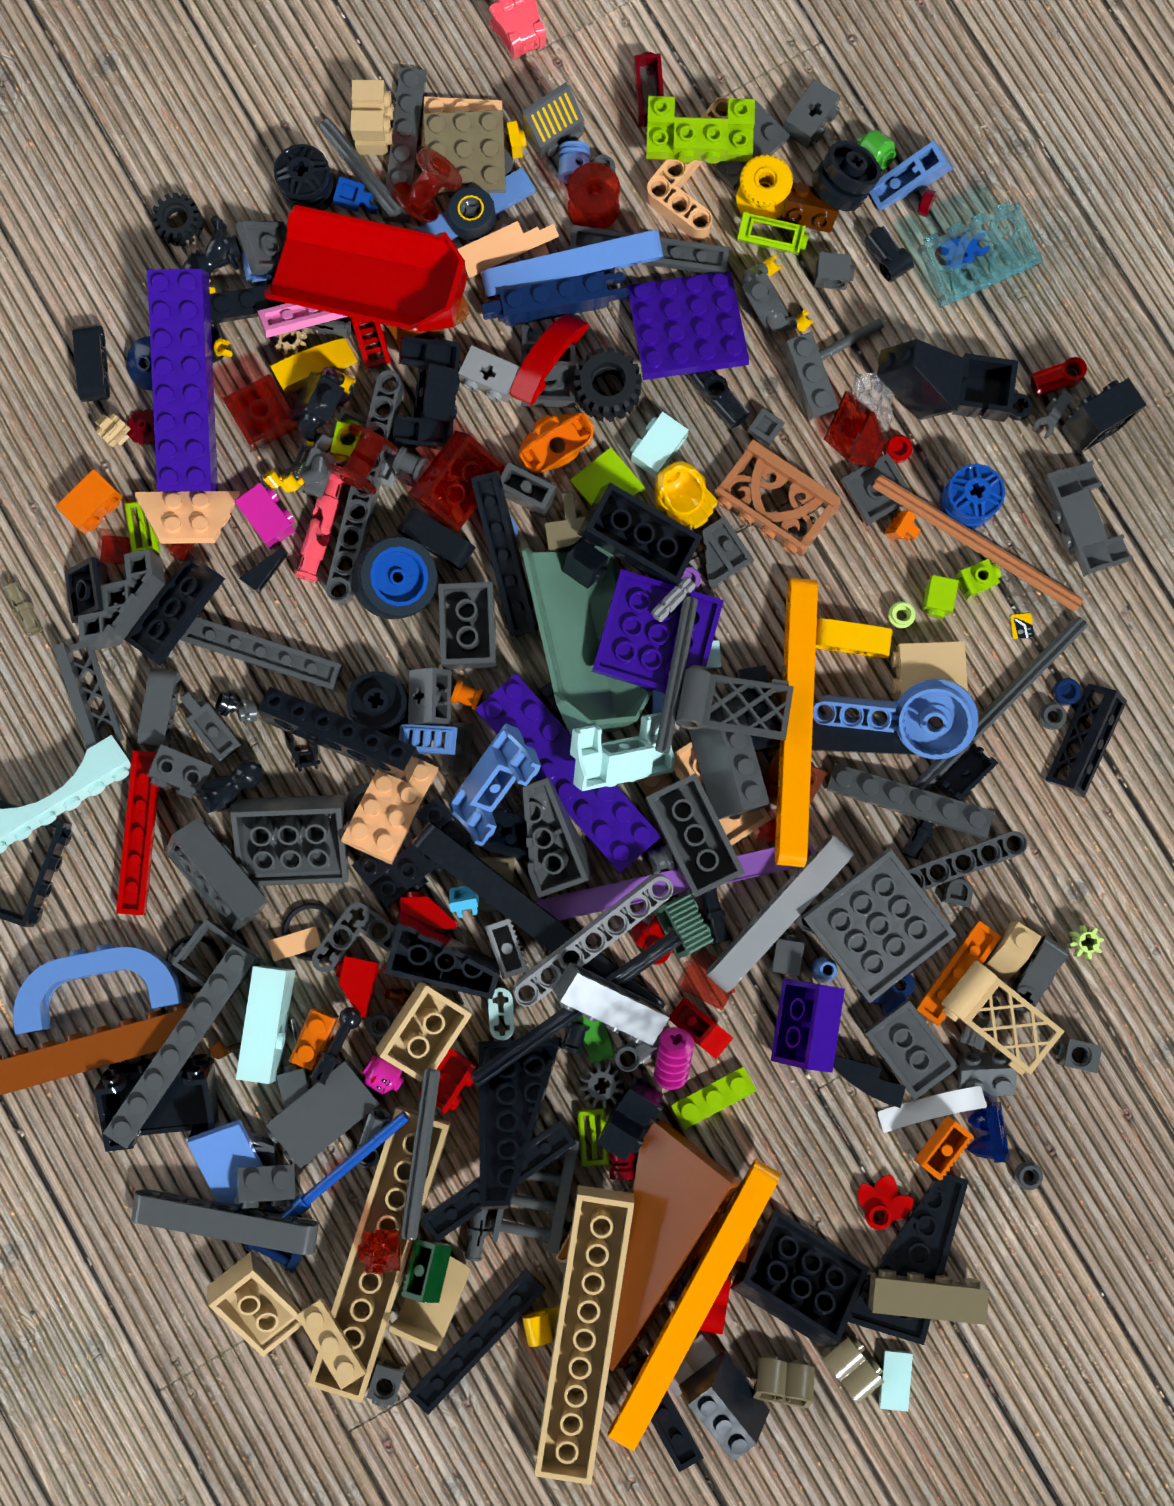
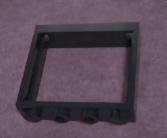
M0 800V809L20 807ZM57 819L48 824V826L54 827L56 830L24 915L0 907V919L23 927H34L40 921L43 914V908H41L43 901L52 891V877L62 864L63 858L61 853L72 837V831L70 830L72 824Z

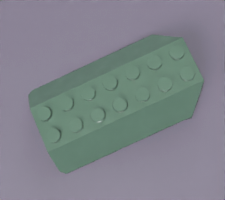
M593 546L609 557L605 567L607 573L601 582H595L587 589L562 572L566 556L570 551L532 552L527 547H522V555L556 705L570 735L572 736L573 729L592 725L600 727L602 733L616 732L636 722L650 699L652 692L644 687L591 672L618 579L614 555L598 546Z

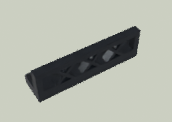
M1088 683L1045 779L1048 783L1067 788L1076 796L1085 797L1127 702L1117 690ZM1094 692L1104 695L1100 704L1091 707L1090 700ZM1091 717L1092 724L1090 728L1081 732L1079 729L1081 721ZM1080 741V751L1070 756L1068 752L1070 745ZM1069 765L1071 771L1067 780L1056 778L1059 770Z

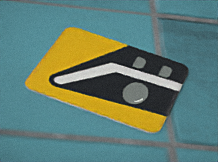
M1031 613L1010 616L1013 639L1034 637Z

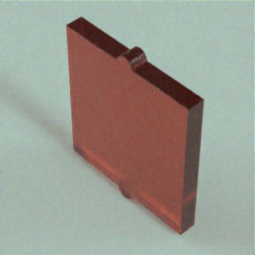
M699 949L692 965L687 967L688 973L679 989L723 1011L731 993H734L735 989L733 988L726 993L705 975L708 968L718 957Z

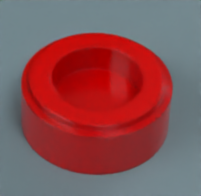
M903 435L891 437L885 445V454L888 453L894 463L905 462L913 450L911 441Z

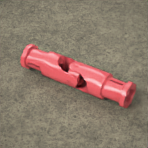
M331 474L322 498L317 497L312 519L300 552L302 558L299 568L294 572V576L309 582H317L316 573L319 563L324 560L332 528L341 505L339 501L343 486L347 485V480L340 476ZM316 534L322 535L319 541H317Z

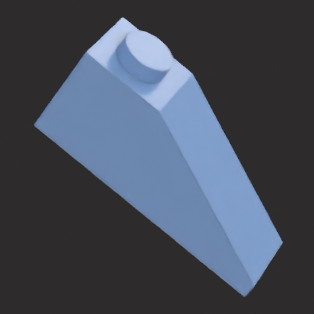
M933 140L882 176L869 194L877 208L881 211L934 183L954 169L942 146Z

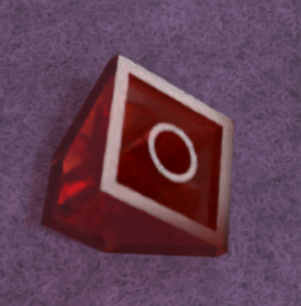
M845 391L838 406L839 409L835 412L824 440L848 462L874 468L885 445L876 413L851 392Z

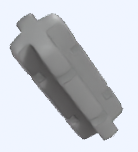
M685 577L662 600L661 604H658L652 610V616L657 621L662 622L669 612L671 613L683 601L686 595H689L694 590L695 583L690 578Z

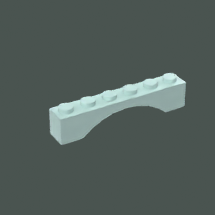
M112 735L87 749L84 759L75 774L50 796L22 807L0 809V854L7 849L8 845L17 840L26 839L36 828L52 823L59 814L66 810L75 809L82 800L89 796L100 794L105 789V786L114 781H121L128 776L131 764Z

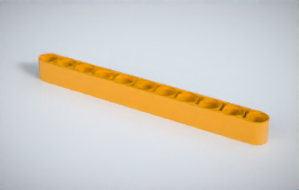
M792 577L788 580L786 593L783 665H786V673H784L783 666V680L789 681L788 686H793L794 688L786 740H780L775 864L805 867L808 852L818 581ZM782 693V704L786 702L787 694Z
M757 1159L750 1165L741 1185L736 1191L615 1416L607 1434L608 1438L631 1451H634L770 1199L780 1179L781 1172Z

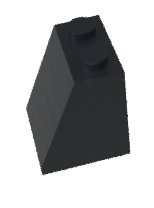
M914 339L882 349L878 359L877 376L917 419L923 420L958 411L965 358L919 339Z

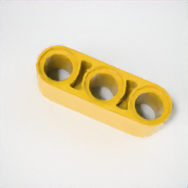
M819 618L817 619L816 648L876 658H889L893 630L879 626Z

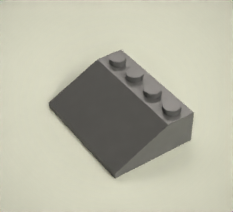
M345 795L236 799L230 811L236 864L244 866L249 874L248 878L255 886L346 883L349 881L348 845L341 841L347 829Z

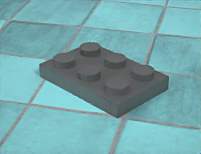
M908 999L864 1031L865 1035L915 1100L959 1067Z

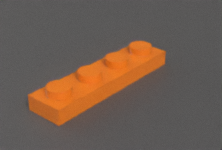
M977 920L918 1003L916 1010L936 1026H939L946 1017L942 1013L944 1007L941 1003L975 960L981 964L984 963L1002 936L980 920Z

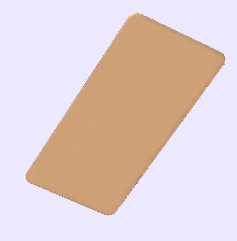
M316 927L268 941L274 961L317 949L321 944Z

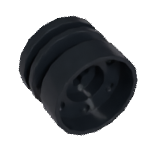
M306 144L292 145L283 150L276 159L273 171L276 184L288 208L292 209L295 205L325 211L333 202L336 188L329 163L324 154L314 146Z

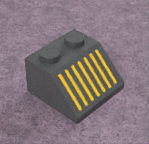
M566 82L522 110L525 138L541 160L547 156H554L559 152V146L562 143L577 141L584 132V118Z

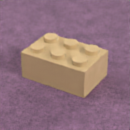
M419 982L377 1045L376 1051L379 1057L422 1082L424 1070L438 1068L472 1016V1013L467 1007L434 986Z

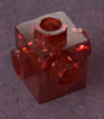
M397 1229L363 1232V1244L358 1245V1261L364 1263L366 1274L400 1271L401 1244Z

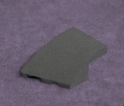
M522 325L521 365L534 344L541 337L540 334L530 331V326ZM570 344L544 379L546 387L532 406L574 408L575 345ZM521 401L522 406H531Z

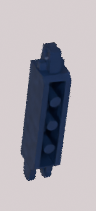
M604 271L502 290L499 291L500 296L494 297L493 302L481 304L484 320L498 318V322L505 321L506 326H515L562 317L566 314L572 315L603 309L609 306L610 301L623 299L629 295L628 289L624 287L612 290L607 289L609 285L624 282L626 277L623 272L604 274Z

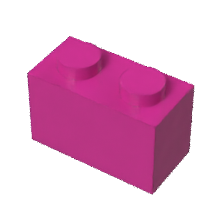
M259 483L234 502L268 548L272 549L296 531L291 525L295 520L286 508L281 511L277 506L276 502L280 499L272 488L265 489Z

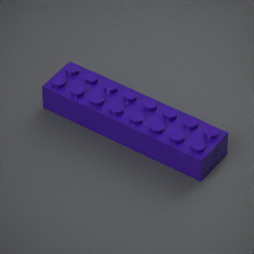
M147 269L157 492L218 491L209 273L203 269Z
M514 674L475 709L477 714L496 735L505 723L519 728L525 745L535 749L541 764L539 772L534 778L537 781L547 777L550 778L570 819L619 874L661 838V835L617 786H605L581 791L573 784L576 759L570 755L572 736L517 674Z

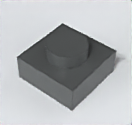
M762 408L747 432L767 446H770L785 422Z

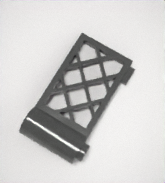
M693 665L686 669L684 673L675 722L678 726L686 729L707 728L785 741L794 687L788 686L789 681L772 679V683L714 675L709 673L703 666ZM716 683L728 685L733 692L720 699L715 692ZM747 688L755 689L760 697L748 703L741 695V692ZM775 692L787 694L786 702L777 708L768 698ZM737 696L744 707L732 714L725 703ZM713 698H714V699L716 700V702H717V703H715L714 705H712V703H713ZM764 700L772 711L760 719L752 707ZM719 707L728 716L722 722L710 721L711 712ZM783 709H784V716H782V714L780 713V711H782ZM746 711L756 721L749 727L742 726L736 719ZM776 715L782 723L781 732L769 730L764 722Z

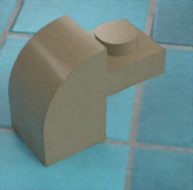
M572 492L562 494L565 520L545 523L549 552L571 551L582 539H585L577 533L586 517L576 518V516H581L579 500L573 499Z

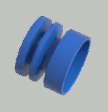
M981 464L966 465L953 475L942 490L939 500L940 509L966 527L977 529L987 523L1003 504L1005 497L1004 482L999 474L989 466ZM971 491H972L973 493H977V492H978V493H979V497H977V495H971L970 492H971Z

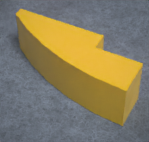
M342 338L301 351L270 367L283 391L288 395L303 387L311 372L321 375L325 367H333L340 372L358 361L346 339Z

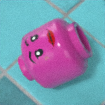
M373 1055L362 1071V1074L365 1075L364 1083L382 1095L388 1094L391 1090L397 1092L405 1079L401 1076L402 1070L382 1059L379 1055Z

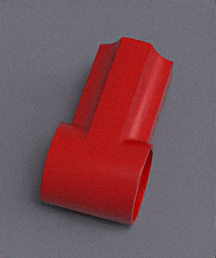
M1071 357L1064 363L1030 374L1033 393L1039 397L1065 387L1072 388L1077 386L1087 372V364L1079 357ZM1066 369H1075L1078 376L1072 377L1068 375Z

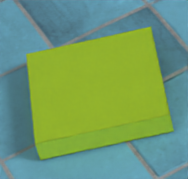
M612 447L570 479V483L590 507L601 487L610 482L635 497L645 489L644 485Z

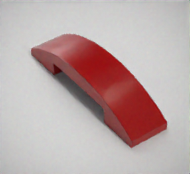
M569 314L556 320L541 335L526 356L509 392L510 396L532 406L546 387L544 379L570 344L577 345L590 327L589 323Z

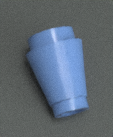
M828 956L817 957L810 967L812 977L819 983L831 982L836 977L838 971L836 962ZM825 965H829V969H831L829 975L823 973Z

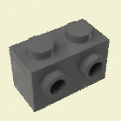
M508 462L500 477L505 497L545 518L557 495L556 486L545 477L540 476L539 478L531 474L524 466L519 464L515 466Z
M161 744L158 746L146 777L151 778L150 783L157 787L166 789L167 785L177 789L176 794L192 799L196 791L201 790V786L206 782L213 765Z

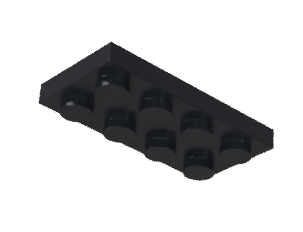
M188 553L124 640L160 666L225 578Z

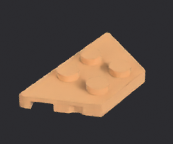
M240 491L135 492L136 501L142 508L160 544L215 543L221 534V528L227 524L231 517L230 513L236 504L234 501L241 497Z

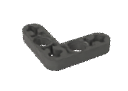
M362 903L351 904L312 956L313 966L320 972L332 971L360 933L385 951H388V947L384 943L390 939L394 925ZM363 908L362 914L365 919L363 921L357 920L354 923L353 927L358 928L355 933L349 927L341 925L344 919L348 923L352 920L353 915L350 913L352 909L359 910ZM383 923L387 926L388 933L386 937L377 939L373 936L372 928L375 924ZM344 929L348 932L349 940L345 945H337L334 942L333 936L337 930ZM329 941L334 948L341 950V953L337 956L333 952L329 958L332 964L320 967L318 965L320 960L317 957L319 954H327L330 948L325 947V945Z

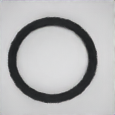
M302 904L294 908L286 917L282 928V936L288 935V927L292 918L305 909H318L326 913L330 917L333 926L338 920L330 909L321 904ZM340 930L334 933L333 939L336 944L339 940ZM330 944L327 954H319L317 958L322 959L334 950V947ZM301 953L294 956L302 960L312 961L313 955Z
M193 935L181 938L170 948L166 958L170 964L172 955L182 942H188ZM204 936L201 941L208 944L214 950L217 964H219L223 958L220 949L211 939ZM183 985L184 992L199 993L202 986L188 987Z

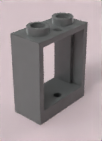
M205 919L204 922L199 920L189 932L193 936L188 943L182 942L174 951L172 956L175 957V960L172 962V965L203 987L209 978L188 964L186 959L210 929L230 945L234 943L257 958L232 994L233 996L250 974L253 966H256L262 957L211 919Z

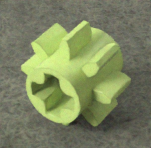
M1080 925V932H1069L1072 936V941L1067 946L1073 947L1076 950L1073 956L1079 957L1084 953L1085 959H1092V952L1102 953L1099 945L1104 939L1098 938L1096 935L1097 928H1092L1087 932V927ZM1085 939L1090 940V944L1082 946L1081 941Z

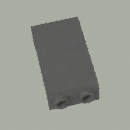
M346 1057L332 1070L326 1085L317 1082L278 1115L272 1116L265 1125L268 1128L266 1133L274 1143L279 1142L285 1149L283 1153L292 1165L296 1163L299 1168H302L369 1114L370 1109H375L380 1105L381 1099L371 1087L364 1083L363 1076Z

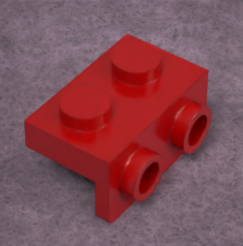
M452 1048L449 1049L437 1068L440 1071L436 1106L444 1114L449 1109L455 1111L463 1098L459 1093L464 1085L467 1087L471 1086L473 1083L471 1073L477 1066V1064Z

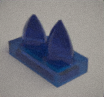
M992 1102L986 1108L974 1111L968 1118V1122L977 1129L989 1131V1134L975 1139L967 1147V1150L978 1157L994 1159V1163L1006 1162L1010 1158L1001 1102Z

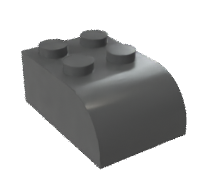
M493 582L438 584L442 668L445 670L497 668Z

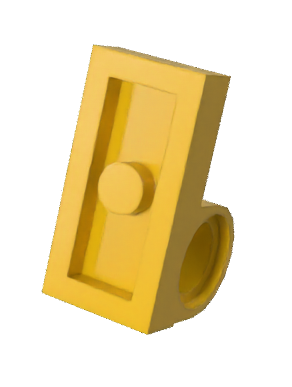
M559 1305L522 1314L529 1347L542 1346L554 1341Z

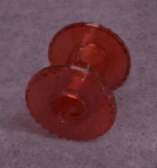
M424 148L416 154L417 163L423 171L413 185L397 182L393 187V195L397 203L409 215L422 222L432 223L439 216L433 199L442 187L450 190L459 189L462 185V177L447 158L438 152Z
M586 163L578 167L571 174L567 185L569 216L575 225L607 229L615 222L619 214V179L610 167L601 163Z
M352 423L349 425L348 430L359 439L344 468L329 464L327 469L345 483L374 495L377 492V488L366 481L381 451L396 455L398 449L393 443L376 432Z

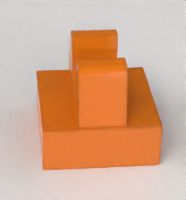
M909 510L896 512L884 535L891 540L903 538L915 540L921 531L913 524L917 516Z

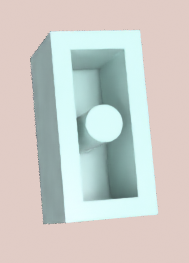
M664 412L658 418L654 416L645 429L648 431L643 439L638 438L630 449L632 452L631 462L654 478H656L661 470L666 468L686 440L689 429Z

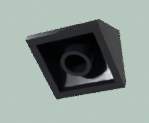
M89 557L64 571L72 623H78V616L103 611L101 585L109 583L106 564L96 557Z

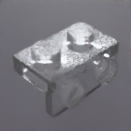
M877 373L854 375L849 426L852 429L879 428L882 432H888L889 423L893 419L891 403L892 397L895 394L878 378Z

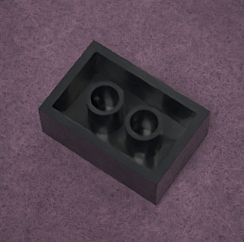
M1129 378L1120 383L1116 379L1103 388L1104 391L1098 395L1094 393L1080 402L1079 406L1072 410V414L1065 418L1066 423L1060 430L1077 456L1121 430L1146 406V403Z

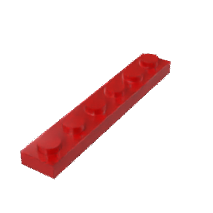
M132 750L116 914L146 916L159 787L150 783L151 778L146 777V774L156 752Z

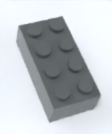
M696 773L645 798L693 898L745 874Z

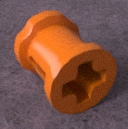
M458 680L451 697V703H462L472 707V710L476 712L475 709L482 701L484 689L466 686L463 684V681Z

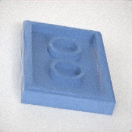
M239 1119L192 1136L187 1141L216 1201L236 1206L242 1204H234V1198L237 1197L236 1168L263 1166Z

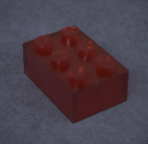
M456 430L409 491L408 495L445 527L459 532L477 508L471 478L499 471L501 476L505 466L470 434Z

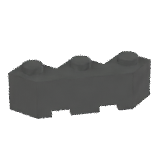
M146 549L124 554L126 580L101 585L104 610L78 616L81 643L94 651L119 646L165 585L163 560L152 550Z

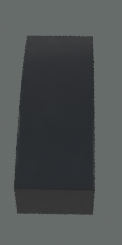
M835 1055L833 1070L847 1082L883 1103L901 1108L906 1086L880 1079L882 1068Z

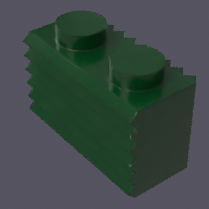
M416 1239L413 1241L415 1245L412 1246V1257L409 1258V1268L406 1270L408 1274L405 1275L406 1280L403 1281L405 1286L402 1287L404 1291L401 1295L402 1297L422 1303H439L452 1245L435 1242L434 1240Z

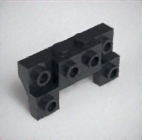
M406 335L401 337L398 364L418 368L414 418L401 415L394 416L391 443L414 448L421 446L441 451L451 449L453 423L457 415L455 400L460 385L458 367L461 343L449 340L416 338Z
M438 796L416 813L425 825L428 821L433 822L464 847L473 841ZM414 844L394 859L392 865L386 864L384 861L367 853L351 865L386 908H390L412 889L417 892L429 882L426 878L434 871L438 875L445 870L420 851Z

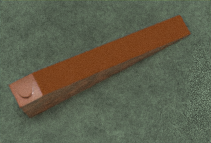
M665 1121L654 1122L648 1125L649 1130L644 1136V1142L638 1152L633 1187L634 1209L609 1366L611 1371L623 1368L742 1183Z

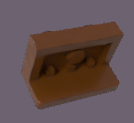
M793 182L791 191L785 199L781 221L806 226L805 228L830 233L839 210L826 204L818 196L813 186H808L801 182Z

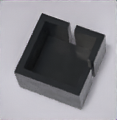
M965 353L962 357L965 358L958 411L952 412V415L976 418L981 413V419L1005 422L1013 409L1018 361Z

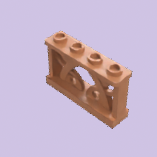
M755 440L751 441L745 453L723 482L715 489L717 503L727 511L732 509L739 514L738 517L747 525L753 523L760 528L761 534L769 540L775 538L782 543L781 546L785 551L792 555L797 553L801 557L830 518L841 507V498ZM751 461L756 463L752 477L741 475ZM769 474L777 477L773 483L761 481V478L768 481L767 476ZM738 482L751 484V488L744 486L738 489V491L745 493L743 499H737L731 494L732 486ZM785 483L790 485L789 502L793 510L774 513L766 512L762 503L760 488L771 490L777 489ZM798 493L806 496L804 500H799L800 504L803 505L799 507L794 498ZM753 502L754 510L747 505ZM823 507L825 510L813 525L808 515ZM802 518L807 524V533L802 537L795 538L789 534L788 529L794 526L799 532L800 523L798 519ZM782 523L781 528L775 524Z

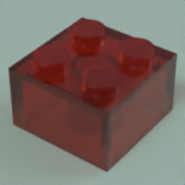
M271 374L222 398L224 408L250 453L297 429V422L289 418L292 411Z

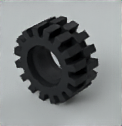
M173 193V198L169 194L164 195L166 200L163 202L160 198L157 201L159 207L154 205L153 211L155 214H152L151 217L158 234L168 244L171 241L173 246H178V242L182 246H186V240L188 239L190 243H193L195 241L193 236L199 237V229L203 230L201 222L203 217L194 200L188 199L187 195L183 193L181 197L178 193ZM178 211L184 212L187 215V221L183 226L178 228L169 226L168 219L173 213Z

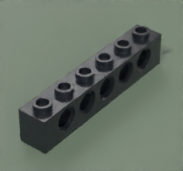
M269 687L257 708L263 722L405 782H409L420 760L415 746L273 687Z

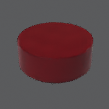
M931 189L924 191L917 209L918 215L927 218L934 203L936 191Z

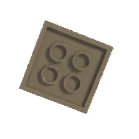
M503 110L424 114L428 196L453 195L461 188L470 186L482 188L487 193H506Z

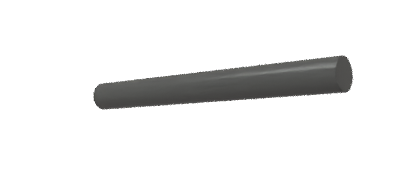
M878 318L819 350L822 361L884 328L882 321ZM788 367L787 372L789 376L792 378L791 371Z

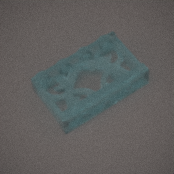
M1009 201L994 208L995 213L988 216L986 212L980 213L970 219L972 222L963 226L960 222L947 228L948 233L939 237L938 233H935L923 239L924 244L917 250L922 257L938 296L937 301L940 308L1044 262L1041 253L1036 249L1019 202L1010 205ZM1002 219H1008L1014 225V233L1009 240L1003 238L1008 232V226H1006L1005 230L998 228V222ZM990 223L989 231L980 229V227ZM963 235L960 241L958 242L957 246L953 241H951L952 239H955ZM1017 238L1020 240L1026 258L1012 244ZM972 239L982 240L997 247L989 259L988 269L990 274L985 275L983 270L975 264L962 263L964 253ZM944 246L948 249V254L940 255V257L946 261L952 260L951 265L943 266L936 262L934 253L938 247ZM1003 251L1005 254L1000 258L1005 259V265L1000 266L996 263V258ZM961 269L971 270L974 274L972 280H967L965 277L966 272L961 273ZM950 271L951 291L948 292L940 272Z

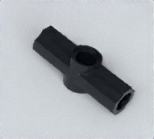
M715 370L686 374L703 394L706 404L713 407L731 429L737 428L749 416V411L728 387L727 380L723 376L718 375ZM713 388H718L722 392L719 394H712L710 390Z

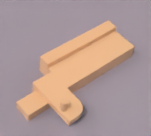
M516 221L457 250L465 260L466 272L471 279L480 275L482 270L497 267L529 251L532 252L534 258L548 255L549 251L545 243L558 238L559 234L554 224L541 230L536 227L523 233L519 222Z

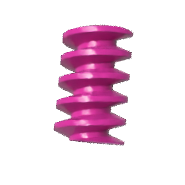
M670 1027L661 1032L653 1076L655 1082L664 1089H678L684 1086L688 1080L695 1043L690 1033L684 1029Z

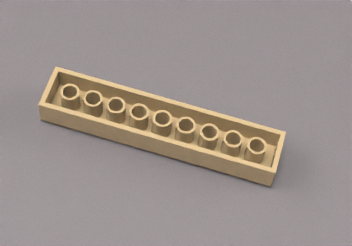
M400 1105L395 1109L393 1119L403 1111L409 1116L410 1120L385 1141L331 1313L367 1372L341 1390L318 1353L308 1386L360 1403L363 1402L414 1244V1240L401 1238V1229L418 1111ZM435 1116L420 1218L423 1215L452 1123Z
M581 1185L577 1187L536 1455L535 1477L588 1485L592 1483L633 1216L634 1193Z

